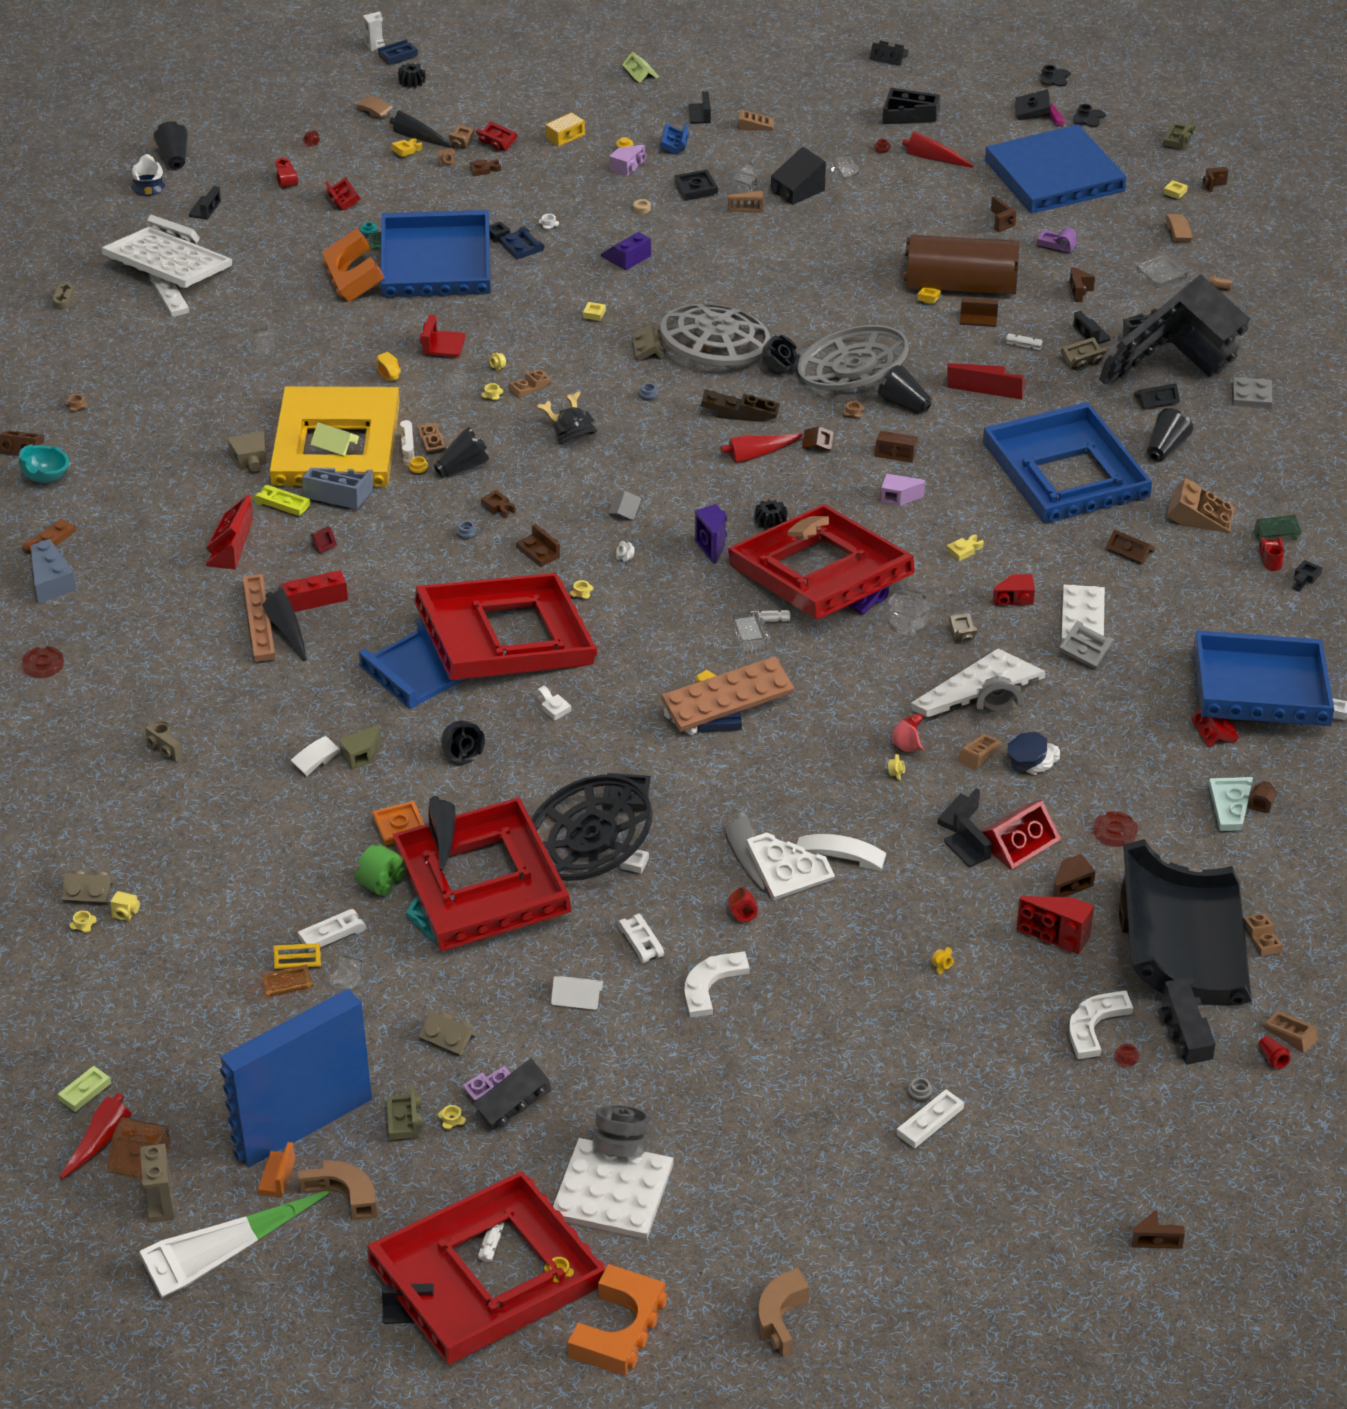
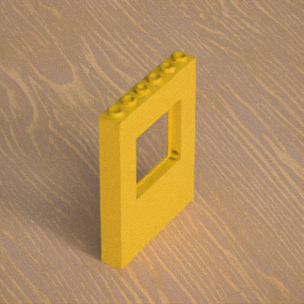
M285 386L270 467L271 486H302V477L310 468H335V472H348V469H354V473H366V470H373V487H388L400 404L399 387ZM318 422L337 429H367L363 455L303 454L307 429H316Z

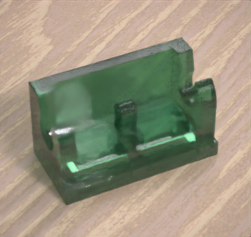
M1288 515L1257 519L1253 533L1258 543L1260 537L1266 539L1267 537L1292 535L1294 540H1298L1297 535H1301V529L1296 516Z

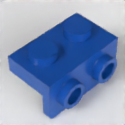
M666 123L659 147L667 152L678 155L680 150L683 151L687 145L686 140L690 133L688 132L689 125L685 124L683 129L679 130Z

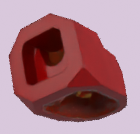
M740 887L730 895L728 899L729 908L740 922H750L757 916L758 906L755 898L746 888Z

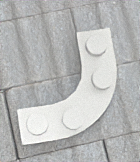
M745 951L711 956L691 970L685 982V1001L689 1017L713 1014L708 990L718 979L750 974Z
M1127 991L1100 994L1088 998L1072 1014L1069 1025V1037L1077 1059L1101 1056V1047L1094 1032V1027L1098 1022L1109 1017L1132 1014L1133 1006Z

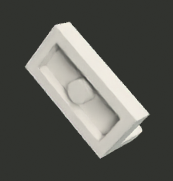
M554 976L551 1004L596 1010L598 1008L599 993L603 988V981Z

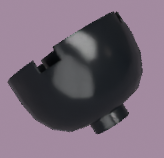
M785 335L771 337L763 346L761 354L765 366L775 373H785L792 370L799 363L800 355H797L795 350L797 349L796 344Z
M464 720L455 721L449 724L442 732L441 748L444 754L457 764L465 765L474 761L470 758L477 756V754L480 755L484 749L485 735L479 726L472 722ZM462 752H467V755L462 756Z

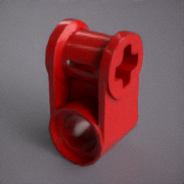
M278 158L275 161V166L277 168L276 178L279 187L284 188L298 185L297 173L290 160Z
M1260 537L1259 551L1265 568L1270 571L1281 570L1284 558L1282 537H1277V539Z

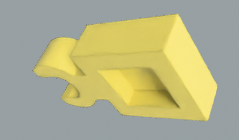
M972 535L967 541L961 538L948 544L946 551L960 561L975 554V550L983 548L984 541L976 542L977 535Z

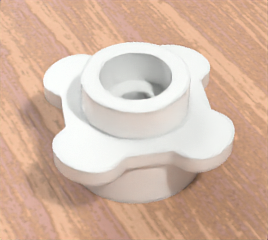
M544 214L542 219L539 220V224H542L544 229L559 226V222L556 221V216L553 214Z
M621 541L616 550V559L619 561L622 559L624 562H627L634 556V547L630 542L626 544L625 541Z

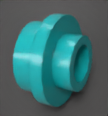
M366 222L360 227V232L365 237L375 236L378 231V226L372 222Z

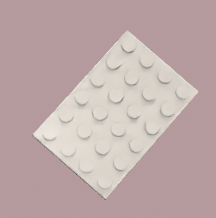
M150 226L102 247V254L110 259L118 260L125 265L133 266L140 271L148 272L152 276H158L167 282H173L183 288H187L232 266L231 258Z

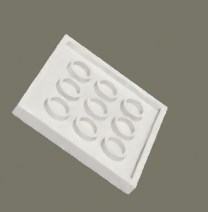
M579 1138L553 1208L561 1212L565 1222L647 1239L673 1166V1157L649 1152L629 1157L614 1156L597 1150L593 1146L592 1140Z

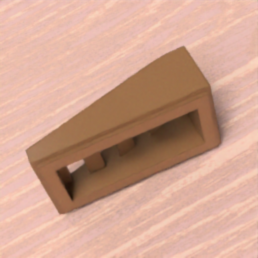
M740 110L739 129L773 131V118Z
M763 191L728 195V211L763 212ZM733 201H737V206H733Z
M983 734L961 748L959 762L973 770H977L1001 747L1002 742Z
M1276 1011L1263 1024L1265 1029L1304 1053L1318 1040L1315 1026L1279 1011Z

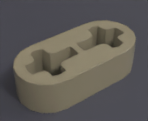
M63 283L57 287L53 297L56 309L64 310L71 305L75 295L72 284Z

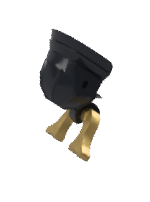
M579 391L574 395L568 394L566 396L571 408L559 411L560 414L552 412L550 401L536 406L537 409L544 411L549 419L554 422L555 432L559 435L557 440L559 444L586 433L593 434L598 432V429L591 424L594 422V419L588 411L584 412L577 408Z

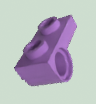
M1069 227L1064 228L1060 234L1043 230L1037 239V245L1071 253L1077 244V235Z

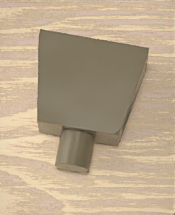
M264 431L227 438L229 454L239 469L249 468L251 471L256 472L260 470L262 465L267 464Z

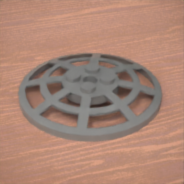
M691 304L678 307L668 312L662 318L660 324V335L666 345L673 351L691 360L712 365H741L760 359L763 346L770 339L768 329L755 317L741 310L716 304ZM697 311H702V312H703V314H700V315H694V314H691V313L697 312ZM735 315L743 321H736L731 316ZM671 317L679 318L678 328L668 331L667 320ZM684 319L695 320V323L684 326ZM739 326L749 327V334L739 330ZM755 328L761 329L764 333L765 341L763 344L754 338ZM689 330H695V332L701 337L699 338L689 332ZM682 333L688 339L696 342V344L691 349L676 341L672 336ZM737 335L743 338L739 341L731 342ZM749 342L758 347V349L742 355H737L734 349ZM703 345L714 348H726L729 356L712 355L699 351Z
M864 325L832 333L811 345L799 359L798 372L803 382L817 389L844 390L860 387L885 377L896 365L900 366L907 357L909 351L908 342L902 332L888 326ZM871 335L868 342L845 346L842 341L851 337ZM878 335L888 336L897 340L890 348L884 344L875 343ZM835 343L838 350L830 353L823 360L813 357L831 344ZM902 345V354L893 362V351ZM873 348H875V349H879V350H881V351H883V352L880 353V354H878V355H876V354H875L873 351H871V350H872ZM840 355L834 360V362H828L836 356ZM888 356L886 364H878L877 361ZM808 362L818 364L817 376H805L806 364ZM824 366L833 368V373L823 375ZM880 370L872 376H868L872 371ZM837 377L841 380H839L838 382H833L827 379ZM852 379H861V380H857V381H853V382H848L849 380H852Z

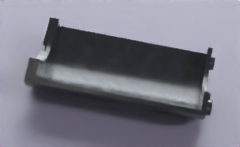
M1145 839L1124 844L1131 966L1138 976L1150 987L1164 994L1165 982L1193 977L1194 985H1192L1194 997L1200 998L1201 1005L1229 1006L1252 1002L1240 881L1233 866L1203 869L1202 872L1189 871L1188 867L1172 862L1168 864L1161 860V856L1148 845Z

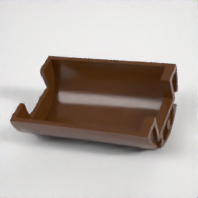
M912 234L910 237H907L905 256H909L908 270H904L903 280L907 281V288L1016 294L1019 241Z

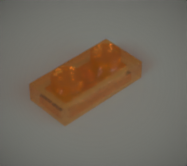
M307 964L261 975L267 997L313 987Z

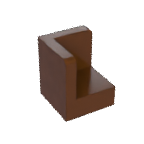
M820 426L804 430L802 448L816 447L824 451H830L832 449L834 432Z

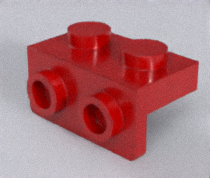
M492 121L488 123L484 130L479 128L476 130L479 136L478 139L483 144L489 143L497 150L507 151L518 137L516 132Z
M346 177L332 187L328 181L324 182L327 186L325 191L336 207L340 205L343 211L361 199Z
M1200 709L1192 718V722L1208 747H1212L1218 739L1235 743L1239 738L1235 731V726L1226 718L1201 717Z

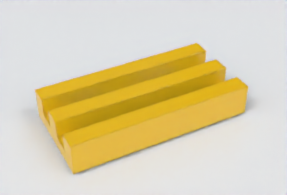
M320 943L273 946L274 969L321 966ZM315 948V953L283 955L278 953V950ZM316 957V962L279 964V959Z

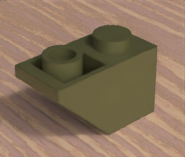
M379 725L339 739L341 756L352 770L373 761L381 744Z

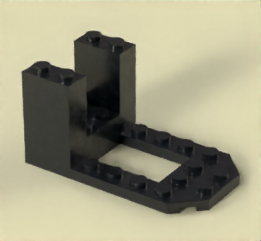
M1200 274L1120 341L1116 346L1119 349L1114 356L1109 355L1105 360L1099 380L1103 384H1109L1117 381L1119 378L1123 379L1132 367L1136 368L1145 356L1149 357L1158 345L1162 346L1167 340L1174 344L1207 376L1211 377L1215 373L1219 374L1224 369L1225 364L1228 362L1232 363L1237 358L1239 346L1234 341L1238 335L1242 336L1248 330L1250 318ZM1155 328L1158 329L1155 333L1151 335L1152 331ZM1142 339L1145 340L1142 344L1138 346V342H1140Z

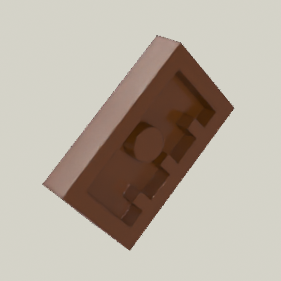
M12 430L0 433V453L19 456L20 450L25 446L43 443L44 435Z
M537 524L532 525L531 535L516 542V548L539 567H543L560 558V544L558 540L551 537Z

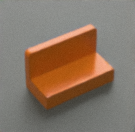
M293 1142L287 1143L284 1153L270 1152L258 1187L259 1195L283 1198L295 1163Z

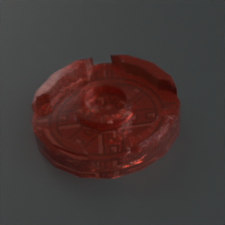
M45 646L46 648L42 649L35 647L23 656V671L33 678L51 677L63 668L64 659L62 652L51 646Z
M1110 811L1106 812V815H1099L1096 818L1093 833L1096 839L1105 845L1122 847L1124 844L1134 842L1138 833V825L1128 814Z

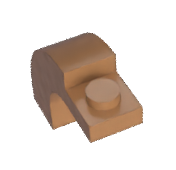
M326 1160L323 1161L322 1169L298 1171L301 1194L322 1191L338 1192L350 1201L352 1220L377 1218L373 1184L369 1177L359 1168L341 1161Z
M799 1268L783 1273L772 1280L764 1289L759 1301L758 1328L762 1341L770 1339L774 1350L778 1349L782 1357L792 1355L793 1339L781 1317L789 1309L809 1301V1286Z

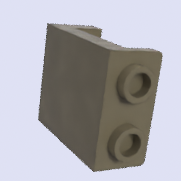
M165 1144L143 1146L140 1148L143 1188L147 1189L149 1222L175 1220L172 1179Z

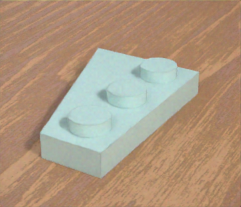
M1253 777L1209 779V789L1220 831L1242 830Z

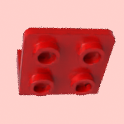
M429 315L427 322L423 324V333H420L419 343L422 344L423 355L459 357L466 334L462 332L438 331L436 315Z

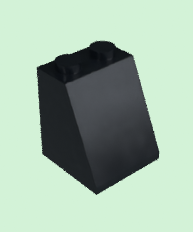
M800 148L771 175V190L792 205L825 191L826 161L807 148Z

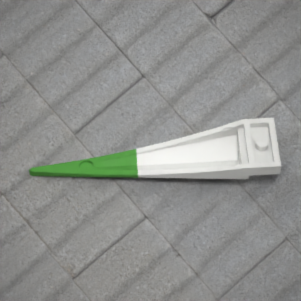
M329 1191L212 1227L164 1239L139 1251V1255L162 1299L189 1286L326 1197Z

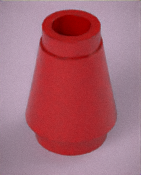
M1264 1036L1260 1039L1258 1045L1270 1066L1281 1069L1289 1064L1291 1056L1286 1047L1269 1036Z

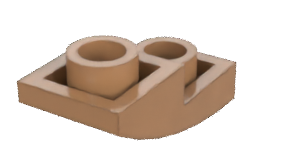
M366 96L356 104L358 110L369 111L371 117L382 118L392 109L389 103L373 96Z
M1183 214L1165 215L1168 231L1172 232L1173 241L1190 242L1192 234Z
M535 370L526 373L524 380L519 379L509 382L508 389L520 398L544 388L551 383L552 379L543 371Z
M437 423L418 426V433L426 453L446 450Z
M829 516L807 517L796 523L788 531V536H796V540L808 539L809 535H815L816 530L821 529V525L829 524Z
M1265 913L1244 917L1247 932L1261 957L1283 953V944L1274 934V924Z

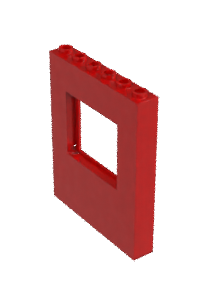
M822 504L728 548L729 561L733 568L816 620L915 573L914 556L826 504ZM829 516V524L821 525V529L816 530L815 535H809L808 539L796 540V536H788V531L796 523L807 517ZM822 540L849 554L806 576L800 575L779 562V560Z
M557 573L416 586L414 604L450 680L594 664L595 656L598 653L597 646L593 643L590 632L586 630L583 619L579 617L577 608L573 605L570 594L566 592L564 583L560 580ZM535 606L552 641L501 646L484 611Z
M520 797L456 815L455 834L449 856L504 841L518 870L517 872L451 891L443 871H440L438 852L434 838L429 830V824L393 834L396 853L403 857V868L406 869L407 878L415 896L419 900V905L425 914L440 952L572 912L569 893Z
M523 1171L367 1245L368 1263L385 1285H391L396 1292L400 1290L403 1293V1296H397V1300L447 1365L598 1289V1283L606 1269L604 1263L601 1260H597L592 1254L589 1245L580 1240L576 1230L564 1221L561 1212L555 1210L550 1204L548 1197L537 1189L534 1180L528 1178ZM509 1221L544 1264L547 1263L548 1266L550 1265L552 1269L492 1298L453 1248L486 1232L489 1228L501 1222ZM555 1257L567 1259L569 1268L574 1270V1274L571 1277H565L564 1270L562 1268L557 1269V1265L552 1259ZM555 1274H556V1279L559 1281V1282H557V1283L553 1282V1280H554L553 1275H555ZM433 1283L434 1296H419L410 1284Z

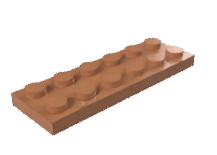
M776 656L662 694L661 700L681 732L794 693V686Z

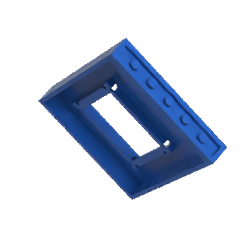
M1089 402L984 427V445L1044 524L1151 496V479ZM1090 452L1110 478L1057 492L1037 465Z

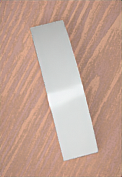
M806 835L799 837L797 842L798 846L805 848V851L814 855L821 854L860 861L859 867L881 871L886 857L884 851L869 843L841 835Z

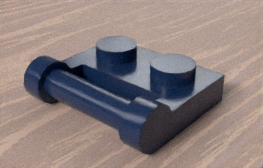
M525 226L520 227L517 232L499 237V243L516 260L541 252L545 248L544 244L541 241H537ZM522 238H525L532 246L529 247Z

